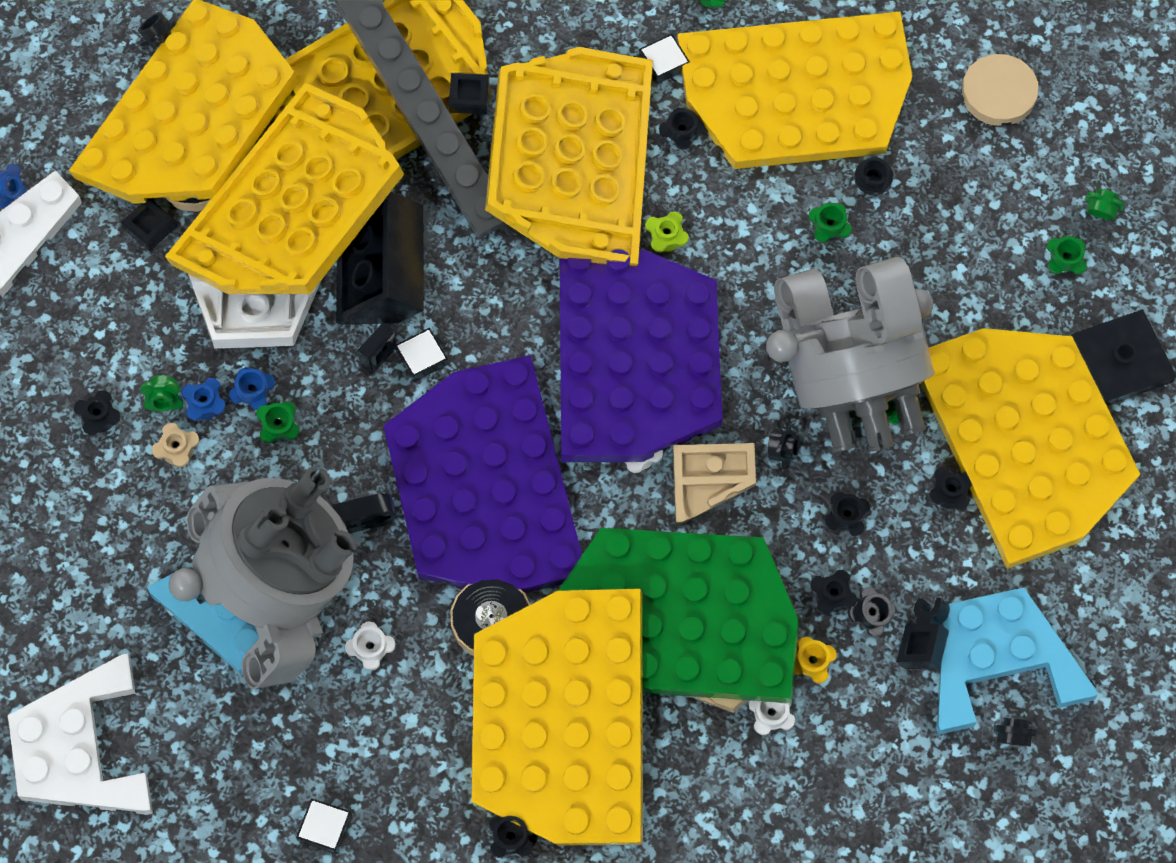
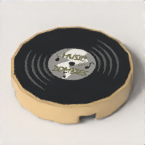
M481 578L466 585L456 596L450 610L451 629L457 643L466 652L474 656L475 633L529 606L530 603L526 594L513 582L501 578Z

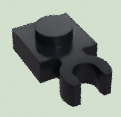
M918 598L916 601L914 614L917 617L916 624L905 625L896 661L904 669H940L949 630L942 623L947 619L950 612L949 605L942 598H936L932 610L931 605L923 598Z

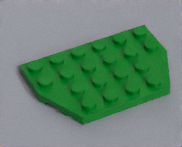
M615 528L599 529L558 591L641 589L643 693L792 704L799 621L763 537Z

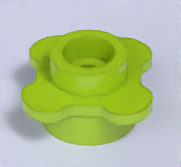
M670 212L665 217H650L647 219L645 228L651 233V247L655 251L669 252L687 244L689 236L683 231L681 225L683 218L681 214ZM669 229L670 233L665 234L663 231Z

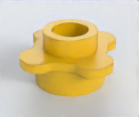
M803 637L797 643L798 652L796 655L795 675L803 674L811 677L814 683H824L829 676L827 669L830 663L835 661L837 657L834 647L826 646L823 642L813 640L811 637ZM815 657L817 662L814 664L810 663L809 658Z

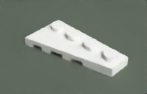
M56 170L0 211V296L2 297L13 286L12 280L24 266L29 267L38 256L36 252L43 243L55 236L82 203L79 195Z

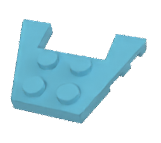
M172 574L147 587L155 601L161 603L179 622L192 630L210 649L242 675V659L245 653L259 639L254 625L241 620L222 604L211 606L207 601L199 604L196 598L188 602L176 599L171 594L168 584Z
M1025 588L948 604L950 612L947 619L942 623L949 630L940 666L939 705L936 727L938 735L975 727L977 721L967 691V684L1046 668L1059 708L1093 701L1098 696L1095 687Z

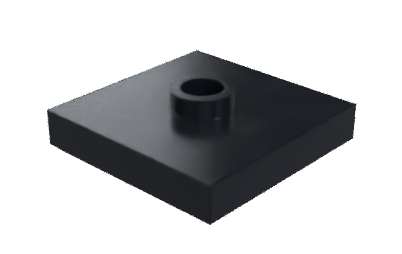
M1143 309L1071 334L1106 406L1173 383L1176 380V373Z

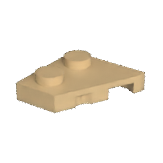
M754 443L673 445L676 525H682L756 485Z

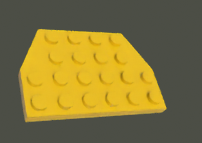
M193 0L179 18L177 24L171 29V34L167 37L166 41L157 48L69 171L74 179L134 204L146 203L147 198L168 197L170 201H184L188 198H197L198 200L212 199L249 153L299 79L295 71L255 20L202 0Z
M463 0L383 1L382 4L449 112L451 73L488 74L480 21ZM347 23L285 59L295 71L299 81L274 115V121L302 86L308 83L363 108L396 160L421 145ZM490 84L488 104L492 102ZM450 113L456 124L472 115Z
M900 12L677 34V42L690 61L688 64L685 63L680 49L686 106L703 121L708 130L709 137L716 145L723 149L725 158L734 169L886 154L894 127L912 81V71Z
M576 47L567 50L566 54L550 58L541 56L533 58L527 63L517 62L501 66L498 74L485 210L558 258L591 259V263L607 264V260L626 262L630 256V266H637L653 60ZM621 249L629 255L613 253L611 251Z
M305 83L165 257L172 266L226 294H311L403 177L404 173L363 108Z
M983 328L929 347L935 374L920 383L961 472H967L972 483V487L969 489L1006 568L1018 566L1082 542L1101 518L1112 509L1120 497L1138 480L1140 472L1073 337Z
M641 589L556 591L474 634L472 803L502 818L506 816L518 817L525 823L528 831L558 846L643 844Z

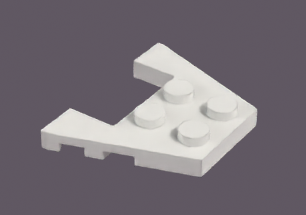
M188 274L214 349L294 346L320 285L319 283L311 294H226Z
M128 653L112 659L8 715L17 793L21 800L67 806H92L110 811H116V809L135 811L137 814L144 815L153 814L148 777L145 773L103 781L92 703L136 694L131 658Z

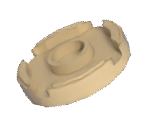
M991 54L979 58L969 66L962 83L964 103L972 115L987 124L997 126L1009 122L1015 124L1031 113L1038 97V81L1033 70L1022 60L1005 54Z

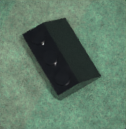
M390 192L338 258L336 323L341 325L382 324L383 322L394 324L424 311V224L422 204Z

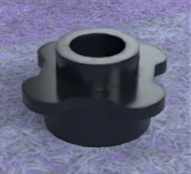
M161 12L151 15L138 28V32L142 36L139 44L142 47L147 44L155 45L156 47L160 46L171 34V29L177 24V20L175 18L167 20Z
M676 108L668 116L667 122H663L659 126L660 135L662 137H669L676 143V147L681 150L688 149L691 146V141L697 135H702L705 130L703 121L697 120L696 115L685 108ZM685 127V130L680 131L678 128Z
M101 390L96 393L95 397L86 401L79 400L75 403L74 412L76 415L81 416L84 422L82 428L86 434L95 435L102 433L119 423L121 415L118 410L113 408L111 404L112 396L109 392ZM95 410L101 411L99 415H94Z
M786 422L783 425V429L774 428L768 441V457L770 460L781 461L782 469H788L791 459H796L798 456L800 438L796 433L792 432L791 423Z
M946 467L938 468L934 472L935 488L929 494L931 502L948 509L963 510L969 505L968 489L972 487L967 472L957 474L950 472ZM948 486H954L955 491H949Z
M835 493L830 500L832 504L831 513L825 518L826 526L830 530L838 528L846 530L852 536L861 535L865 529L863 524L864 515L870 510L869 502L853 494ZM849 511L851 516L845 517L844 512Z
M837 570L832 576H815L812 579L810 587L812 591L816 592L817 609L822 614L828 615L832 612H839L844 608L849 609L855 606L857 596L851 592L849 586L850 575L846 571ZM830 590H837V595H831Z
M866 587L861 590L858 603L849 608L848 616L852 622H859L863 625L870 636L876 637L883 633V625L888 623L891 617L894 616L895 607L886 596L877 593L872 587ZM870 608L875 611L873 616L869 614Z
M495 816L491 819L489 829L493 832L494 842L490 846V851L493 856L503 858L506 854H518L521 857H525L531 853L532 843L528 840V830L520 818L515 816L503 818ZM514 833L515 838L509 840L507 839V834Z

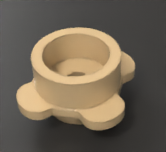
M168 423L162 428L163 435L159 442L152 446V453L157 459L164 458L166 462L176 467H184L189 463L194 447L199 444V436L194 431L185 432L179 429L175 423ZM174 442L179 443V446L177 448L172 447V444Z

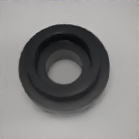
M871 157L862 161L857 166L854 175L855 183L862 192L869 195H879L891 187L893 171L885 160ZM869 175H876L880 180L872 181L867 177Z
M1004 718L1003 725H994V732H998L997 743L1031 747L1032 737H1036L1037 730L1028 729V720Z

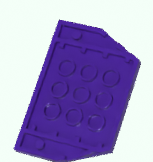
M639 248L637 266H630V256L626 262L607 260V264L591 263V259L559 258L561 463L644 462L653 458L654 453L674 444H684L697 434H706L721 427L722 398L717 280L642 248ZM621 249L611 251L613 253L629 255Z
M531 355L453 372L383 425L418 578L434 582L446 581L453 586L461 588L481 580L498 579L512 584L524 593L551 588L564 583L581 558L582 552Z

